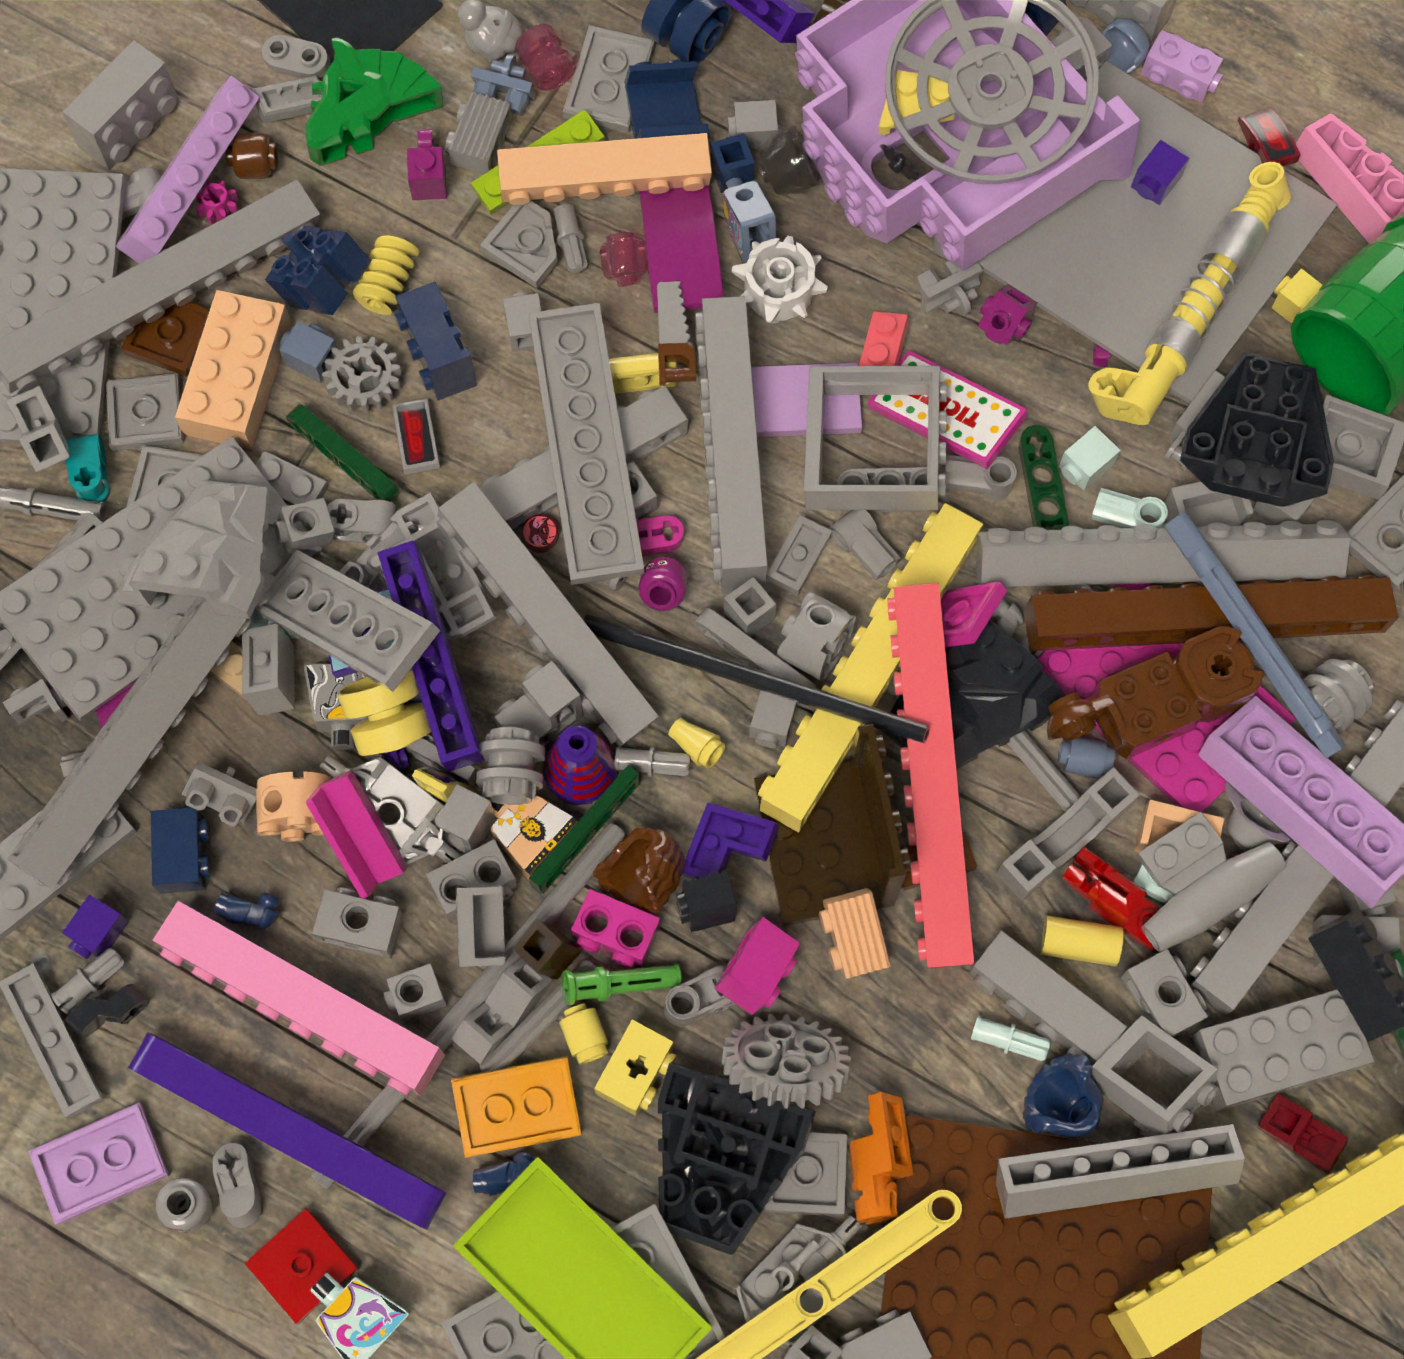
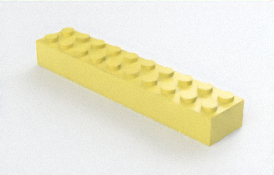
M1404 1133L1391 1136L1377 1145L1379 1149L1369 1154L1364 1153L1345 1164L1347 1169L1345 1168L1335 1174L1334 1172L1319 1179L1313 1183L1316 1191L1314 1188H1311L1304 1193L1299 1192L1280 1203L1284 1210L1278 1208L1270 1213L1265 1212L1247 1223L1251 1230L1248 1231L1245 1228L1237 1233L1234 1231L1215 1242L1218 1250L1214 1251L1212 1248L1204 1253L1201 1251L1181 1263L1184 1267L1183 1271H1180V1269L1172 1272L1167 1271L1148 1282L1151 1288L1148 1292L1145 1289L1137 1293L1134 1291L1116 1301L1114 1304L1118 1310L1109 1314L1108 1318L1132 1359L1154 1357L1404 1205Z

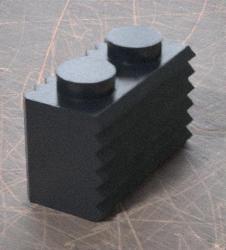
M722 870L721 874L715 871L713 876L707 874L705 878L700 875L698 880L692 878L690 882L686 879L684 880L682 892L676 893V905L681 924L688 923L690 931L695 932L735 921L737 906L728 872Z

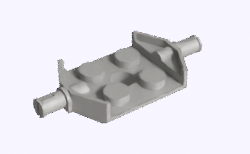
M329 754L319 766L334 778L350 770L353 771L406 865L428 855H437L446 863L462 856V854H459L445 843L443 839L444 830L436 826L435 821L444 805L384 760L385 757L383 755L351 769L350 767L346 768ZM387 802L396 804L400 810V819L394 823L383 821L379 815V809L382 804Z
M850 1215L835 1232L830 1234L797 1224L735 1289L745 1322H749L786 1296L782 1289L783 1282L789 1274L785 1271H780L771 1280V1274L777 1266L783 1262H791L813 1239L816 1240L820 1245L819 1249L799 1270V1276L806 1282L845 1255L846 1243L862 1226L856 1222L846 1233L845 1230L855 1221ZM807 1289L803 1296L800 1297V1305L806 1312L815 1313L821 1309L823 1298L817 1290ZM820 1318L782 1345L792 1347L811 1325L814 1326Z

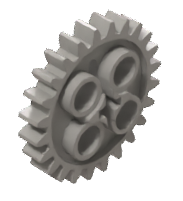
M769 1014L768 1021L766 1022L758 1017H754L753 1025L741 1022L740 1030H731V1037L725 1038V1046L723 1047L724 1075H730L729 1083L731 1085L740 1084L739 1093L743 1094L752 1091L753 1101L765 1097L767 1098L768 1106H772L777 1100L781 1101L786 1109H788L790 1102H796L800 1108H804L805 1101L807 1100L818 1106L820 1105L821 1097L832 1100L833 1092L841 1093L843 1084H847L851 1057L848 1056L849 1048L848 1046H841V1037H831V1028L818 1030L819 1022L817 1021L807 1025L804 1024V1017H800L794 1022L790 1020L788 1014H785L782 1020H777L772 1014Z

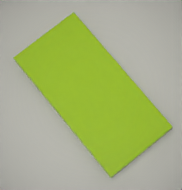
M539 1157L522 1172L453 1245L565 1359H685L712 1329L675 1290Z

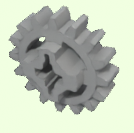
M359 335L356 337V344L351 345L348 340L344 339V349L339 350L334 347L331 349L334 360L325 359L324 364L328 371L322 374L325 383H327V392L329 396L335 395L334 398L338 406L347 401L349 411L353 412L357 405H361L364 413H368L370 404L374 403L378 409H381L382 398L390 401L394 399L390 389H400V382L397 377L402 376L400 365H397L398 358L396 353H389V346L386 342L377 347L375 337L372 336L368 343H363ZM377 359L382 362L386 371L382 370L381 366L376 365ZM339 377L343 379V382L348 383V389L340 383Z

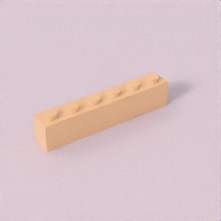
M707 133L497 150L502 202H509L512 205H524L529 203L530 200L544 199L546 202H560L565 197L574 196L589 200L599 197L600 194L611 193L618 197L633 195L635 191L648 190L652 194H661L668 192L672 188L697 191L704 188V186H709L711 178Z

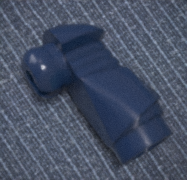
M222 892L215 905L214 914L221 916L228 923L256 924L257 926L260 925V930H263L277 919L280 912L276 911L280 900L276 896L263 893L260 895L257 904Z
M520 1152L514 1156V1163H509L508 1161L482 1169H474V1192L489 1194L490 1197L503 1193L535 1160L533 1155L528 1152Z

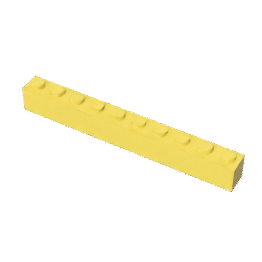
M946 503L938 514L935 512L930 514L922 530L926 532L922 541L914 540L905 556L908 563L904 570L896 569L887 585V588L891 590L886 599L881 597L877 599L869 614L873 618L868 628L863 626L859 628L851 643L855 647L849 658L845 655L841 657L833 672V675L836 676L835 681L831 687L824 685L821 689L822 691L876 708L893 680L894 673L898 672L900 668V657L892 658L890 635H898L896 620L889 621L887 598H894L893 587L939 583L941 600L976 544L977 534L982 530V522ZM819 709L815 711L812 717L806 715L796 731V735L800 737L794 747L787 745L778 759L777 765L781 766L774 778L768 775L758 792V795L762 797L760 811L799 833L854 744L858 726H864L865 724Z

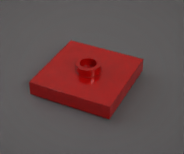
M306 1208L244 1263L297 1325L322 1303L310 1290L326 1273L342 1285L359 1269Z

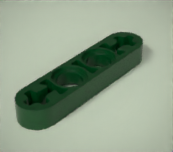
M298 404L286 416L289 424L302 437L376 500L391 502L400 493L391 479L305 406Z
M1040 425L1029 426L1020 437L1018 449L1033 527H1045L1044 529L1050 530V527L1056 526L1054 530H1061L1063 527L1069 526L1053 438L1045 427ZM1031 437H1036L1037 442L1042 443L1039 450L1040 458L1035 460V447L1033 444H1029ZM1039 468L1045 469L1050 473L1051 481L1046 484H1039L1033 479L1032 472ZM1045 501L1051 502L1057 507L1058 514L1053 517H1045L1039 512L1038 505Z

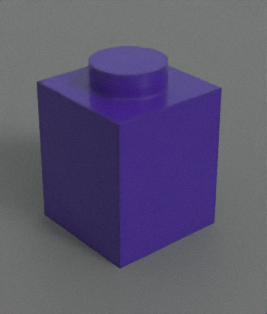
M1160 140L1138 167L1131 188L1136 190L1141 197L1151 200L1160 206L1181 179L1189 157Z
M89 894L62 934L72 941L68 948L83 958L88 959L91 954L98 957L105 950L112 947L129 922L120 913Z

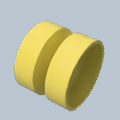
M412 668L394 692L368 677L359 679L337 692L346 718L368 717L350 730L359 755L368 756L392 752L414 743L431 732L423 703L404 705L405 702L420 693Z

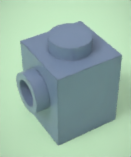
M297 321L292 330L286 331L282 336L279 351L286 366L322 383L324 380L322 373L328 371L324 361L325 359L334 360L331 349L333 347L337 348L335 339L329 337L326 331L314 324L307 326Z

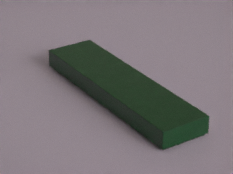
M628 765L529 877L531 887L539 894H544L639 786V773Z

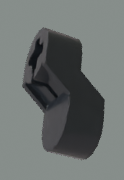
M128 984L108 1000L85 998L68 1014L65 1021L76 1035L83 1039L94 1033L106 1021L128 1024L146 1007L148 1000L134 984Z

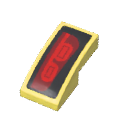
M421 767L412 774L419 787L444 802H447L456 784L476 793L466 783L434 767Z

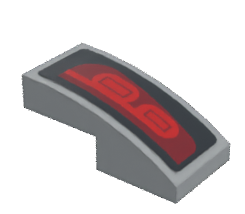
M428 399L392 405L404 474L439 469L440 464Z

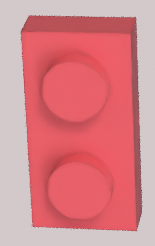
M873 311L859 366H898L909 326L907 314Z

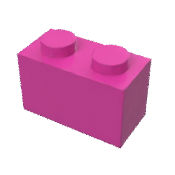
M762 917L746 931L714 989L751 1015L762 1006L769 1008L781 992V988L777 986L781 977L786 978L797 962V959L793 956L800 943Z

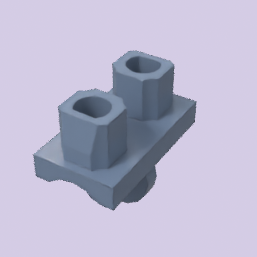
M507 54L504 62L492 61L491 70L501 72V74L473 67L471 78L475 82L473 92L481 93L483 96L488 95L490 98H495L496 91L506 93L505 101L510 103L511 113L522 116L529 100L535 101L537 90L533 89V83L513 78L515 76L524 79L526 75L525 68L516 66L517 58L515 55Z

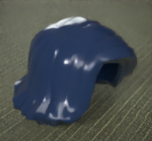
M1069 1053L1062 1057H1056L1049 1064L1043 1065L1040 1072L1035 1074L1033 1083L1027 1089V1096L1024 1097L1025 1110L1022 1114L1026 1128L1038 1134L1042 1131H1047L1063 1137L1076 1138L1089 1134L1098 1127L1104 1099L1100 1089L1091 1077L1093 1069L1085 1055L1076 1054L1072 1056Z

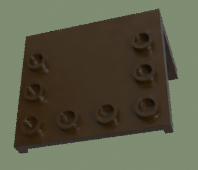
M873 724L858 726L850 761L841 763L799 833L760 811L762 797L758 795V792L768 776L754 778L761 818L776 822L779 826L768 856L782 926L820 920L819 911L825 910L823 905L824 899L865 888L872 892L876 909L891 907L895 905L900 889L904 888L903 881L907 879V871L911 869L907 848H900L897 833H902L901 818L898 809L892 810L889 796L894 795L893 781L890 772L884 773L882 759L886 758L885 744L882 735H875Z

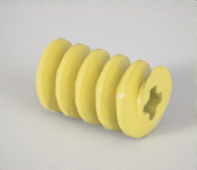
M386 235L376 239L375 249L371 250L369 255L372 261L360 276L359 284L353 290L354 298L360 305L367 310L381 315L392 314L391 309L386 304H397L396 295L393 293H402L404 287L399 281H407L409 274L404 269H413L414 262L411 258L418 257L420 253L418 248L412 243L399 237Z

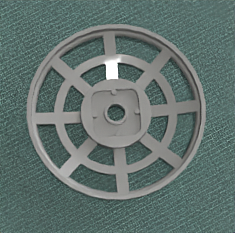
M926 0L911 13L899 29L891 46L886 64L885 93L888 110L894 126L905 144L922 161L935 170L955 179L976 184H1003L1026 179L1056 164L1071 151L1084 134L1093 115L1099 86L1096 52L1087 31L1077 16L1060 0H1013L1008 18L983 16L965 21L956 2L959 0ZM1028 2L1041 7L1053 15L1069 31L1072 38L1053 48L1050 42L1038 31L1022 23ZM943 8L951 28L933 42L924 58L904 49L917 28L933 13ZM981 29L1003 30L999 45L986 44L976 46L970 32ZM1017 34L1032 42L1043 55L1027 63L1019 53L1012 49ZM957 39L964 54L956 61L953 68L950 69L935 63L934 61L940 52L951 41ZM1079 50L1084 60L1087 77L1084 105L1063 102L1065 96V77L1061 61ZM899 63L918 71L917 98L921 112L903 118L898 109L896 97V73ZM1048 68L1052 71L1054 81L1053 99L1032 95L1034 87L1033 77ZM929 76L948 83L949 101L932 108L930 107L927 94ZM986 80H994L999 83L1001 89L995 94H987L981 89V84ZM1031 109L1048 113L1040 126L1030 135L1024 137L1016 121L1023 116L1026 110ZM957 114L960 119L970 125L964 142L948 133L938 121ZM1058 116L1079 119L1074 131L1065 143L1050 157L1040 162L1030 146L1037 143L1047 134ZM928 125L941 141L951 148L960 151L954 167L942 164L929 155L914 140L909 131ZM1003 128L1011 142L1010 145L1001 147L977 146L983 129L996 130ZM1016 153L1027 168L1016 173L1004 175H977L967 172L973 156L998 158Z

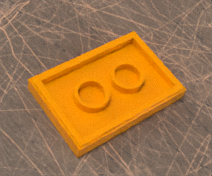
M567 1056L451 1079L465 1158L581 1135Z

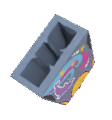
M732 178L723 185L724 218L742 264H745L749 259L750 252L753 250L752 242L757 241L761 243L776 238L775 214L757 182L743 183L740 178ZM755 226L754 232L750 233L749 228Z

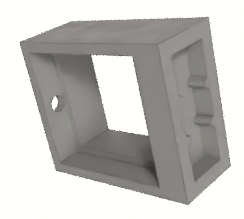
M1326 395L1322 401L1326 421L1383 441L1372 476L1334 462L1330 483L1379 500L1389 488L1404 443V422Z
M1142 1015L1092 1066L1091 1077L1102 1095L1156 1135L1171 1134L1176 1131L1183 1132L1191 1123L1195 1110L1200 1105L1207 1106L1218 1091L1216 1086L1218 1069ZM1148 1048L1193 1079L1192 1083L1167 1109L1122 1078L1126 1071Z

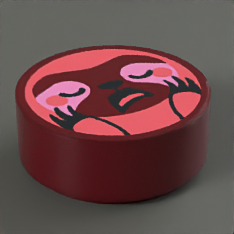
M541 514L531 516L522 526L523 542L533 552H547L558 541L557 525L549 516Z

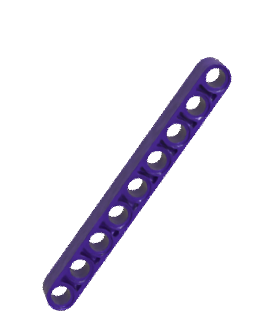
M147 1032L128 1066L129 1069L423 1229L428 1230L446 1195V1192L152 1033Z

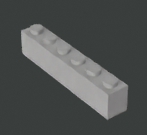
M666 386L658 390L650 389L644 392L636 402L627 407H617L627 465L642 460L687 434L688 419ZM549 446L545 449L544 453L533 459L525 458L519 461L513 470L502 476L495 475L490 477L480 488L513 531L523 526L524 522L531 516L543 515L559 506Z
M1231 1124L998 1159L996 1187L1004 1218L1006 1219L1239 1184L1245 1157L1234 1125Z

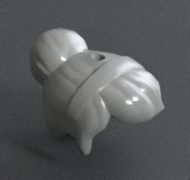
M467 0L458 8L457 16L461 26L464 28L465 43L474 53L484 56L488 63L502 58L506 52L511 53L521 46L524 38L523 28L518 19L507 9L485 6L479 0Z

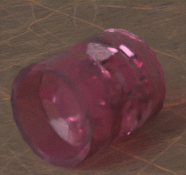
M540 24L528 29L518 38L515 44V52L524 66L529 69V74L537 87L543 91L553 90L562 86L573 76L576 70V63L567 49H561L562 41L549 24Z

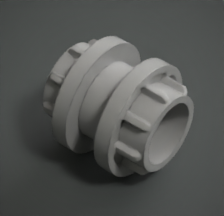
M1326 660L1316 668L1314 674H1310L1302 679L1333 723L1334 729L1338 734L1344 732L1351 726L1354 719L1363 716L1372 706L1373 682L1366 670L1354 661Z
M517 727L492 729L486 735V740L479 744L481 755L485 761H488V768L477 772L476 784L483 788L482 796L493 803L505 805L528 804L536 797V791L543 788L544 776L533 771V766L544 761L545 748L539 744V737L531 730Z

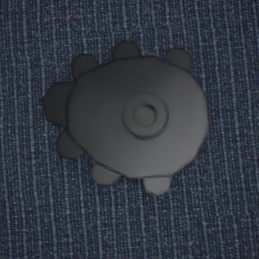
M885 144L880 145L884 155L890 161L888 166L895 173L901 172L909 180L911 178L914 181L919 179L920 174L916 171V166L912 161L908 160L902 153L897 152L893 147H887Z

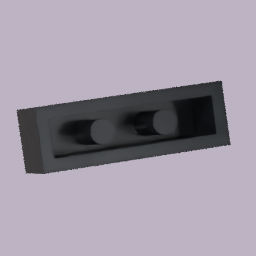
M1357 909L1319 927L1308 939L1367 1042L1404 1027V984L1397 974L1398 970L1395 960L1388 952H1384L1377 940V931L1372 921L1364 917L1361 910Z

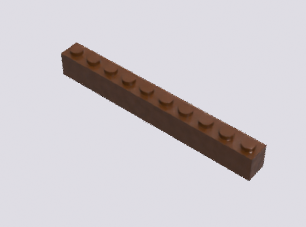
M1362 575L1355 579L1340 580L1339 577L1332 576L1323 578L1320 581L1305 582L1302 578H1294L1284 583H1270L1268 580H1258L1246 585H1237L1273 638L1385 633L1399 618L1390 577L1375 578L1374 575ZM1193 583L1185 584L1178 588L1166 589L1159 585H1153L1142 590H1127L1124 587H1116L1106 592H1091L1089 589H1078L1071 593L1055 594L1053 591H1041L1031 595L1023 610L1030 651L1185 643L1187 640L1219 626L1234 628L1207 588L1199 587L1198 584Z

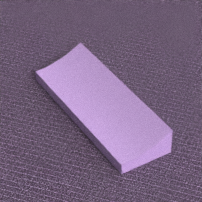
M1257 696L1252 698L1208 736L1198 756L1369 908L1372 909L1404 877V824L1331 760L1326 759L1316 747Z

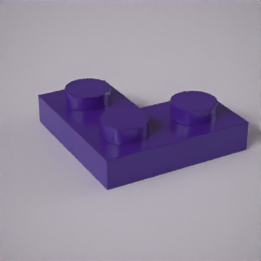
M707 803L686 855L682 874L685 877L697 880L700 875L704 878L707 874L713 876L715 871L721 874L722 870L726 868L731 852L766 862L779 826L776 822Z

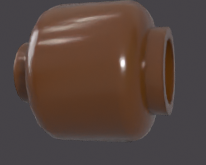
M264 133L237 134L233 139L232 146H228L226 149L227 167H233L236 176L240 179L268 178L272 170H277L278 166L276 142H271L269 136Z

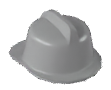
M1225 782V791L1234 806L1227 822V830L1243 852L1266 842L1275 845L1278 841L1289 842L1291 840L1283 830L1230 783Z

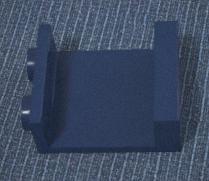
M676 59L668 63L652 64L650 62H639L635 65H629L624 84L634 139L707 133L709 140L708 123H700L693 79L697 70L696 61L685 62L684 60Z

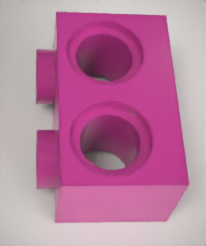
M589 889L571 929L572 938L577 940L576 946L585 951L597 954L598 950L611 954V960L623 967L632 969L635 964L643 968L661 925L659 917ZM597 916L604 918L608 924L603 931L595 933L587 929V922L591 918ZM629 931H636L642 935L643 940L636 947H627L621 941L623 935Z

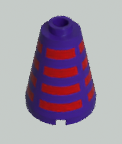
M572 726L564 730L547 751L543 764L544 778L550 791L563 802L572 805L592 804V801L599 799L618 775V771L615 768V752L610 744L583 726Z

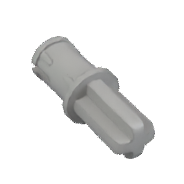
M563 204L553 210V216L555 217L559 233L557 243L563 249L567 270L577 274L586 270L588 266L582 244L584 233L579 231L575 207L571 204Z
M618 746L616 749L615 768L617 771L624 770L629 765L637 772H646L648 777H652L654 773L686 776L690 770L691 761L688 754L656 751L655 747H650V750H641Z
M112 947L108 948L84 969L80 967L76 969L77 974L60 989L50 995L58 1007L61 1005V1010L67 1014L92 991L97 993L99 991L98 986L124 965L125 962L122 956Z

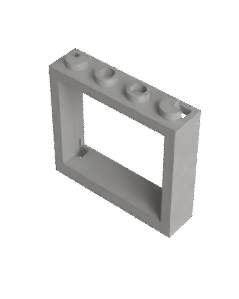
M809 366L804 475L806 510H938V496H945L946 474H938L939 464H946V442H939V433H946V411H939V402H947V382H940V366ZM825 395H928L927 485H821Z

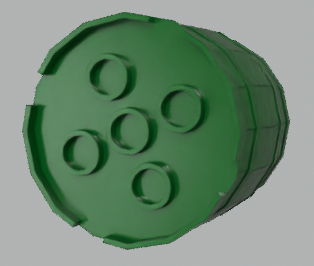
M1404 213L1396 215L1387 223L1382 235L1364 246L1360 252L1323 284L1318 293L1303 310L1296 314L1290 327L1293 346L1302 364L1316 368L1318 383L1323 389L1335 398L1382 415L1390 414L1404 401Z

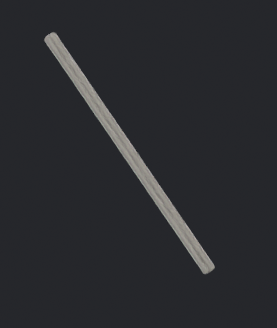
M613 823L608 824L505 945L506 965L488 966L425 1039L426 1041L439 1047L442 1052L448 1048L453 1042L452 1037L463 1019L487 1000L502 973L522 958L512 948L536 918L551 925L593 877V871L596 866L603 862L606 857L610 856L612 850L625 839V833L621 828ZM386 1085L343 1137L364 1147L406 1096ZM316 1170L311 1174L312 1179L325 1189L329 1188L334 1180Z

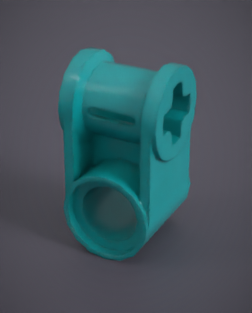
M98 433L67 439L70 457L65 459L68 480L71 487L76 491L78 499L105 502L109 496L110 489L106 470L107 458L101 435Z

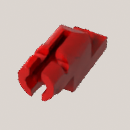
M1083 847L1073 861L1083 871L1071 864L1061 879L1066 881L1074 891L1091 902L1088 907L1113 926L1123 927V933L1152 952L1155 948L1145 936L1142 926L1160 908L1144 898L1147 893L1146 891L1127 879L1113 866L1103 862L1099 856ZM1087 874H1088L1089 877H1090V879H1089L1088 882H1087V878H1086V877H1087Z

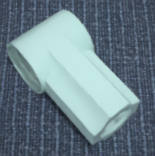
M1101 488L1091 519L1119 528H1135V526L1140 524L1162 528L1164 527L1168 510L1165 503L1156 497L1139 499ZM1150 515L1157 520V522L1148 523L1141 518V516Z

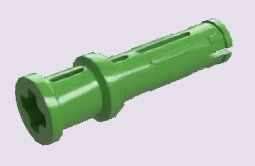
M678 964L608 972L607 968L595 967L592 972L572 973L571 970H565L562 973V993L566 1005H573L575 1000L597 998L600 1002L610 999L612 994L667 989L681 985V971Z

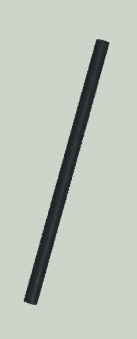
M589 614L583 618V621L597 637L865 725L873 724L874 728L924 744L929 736V725Z

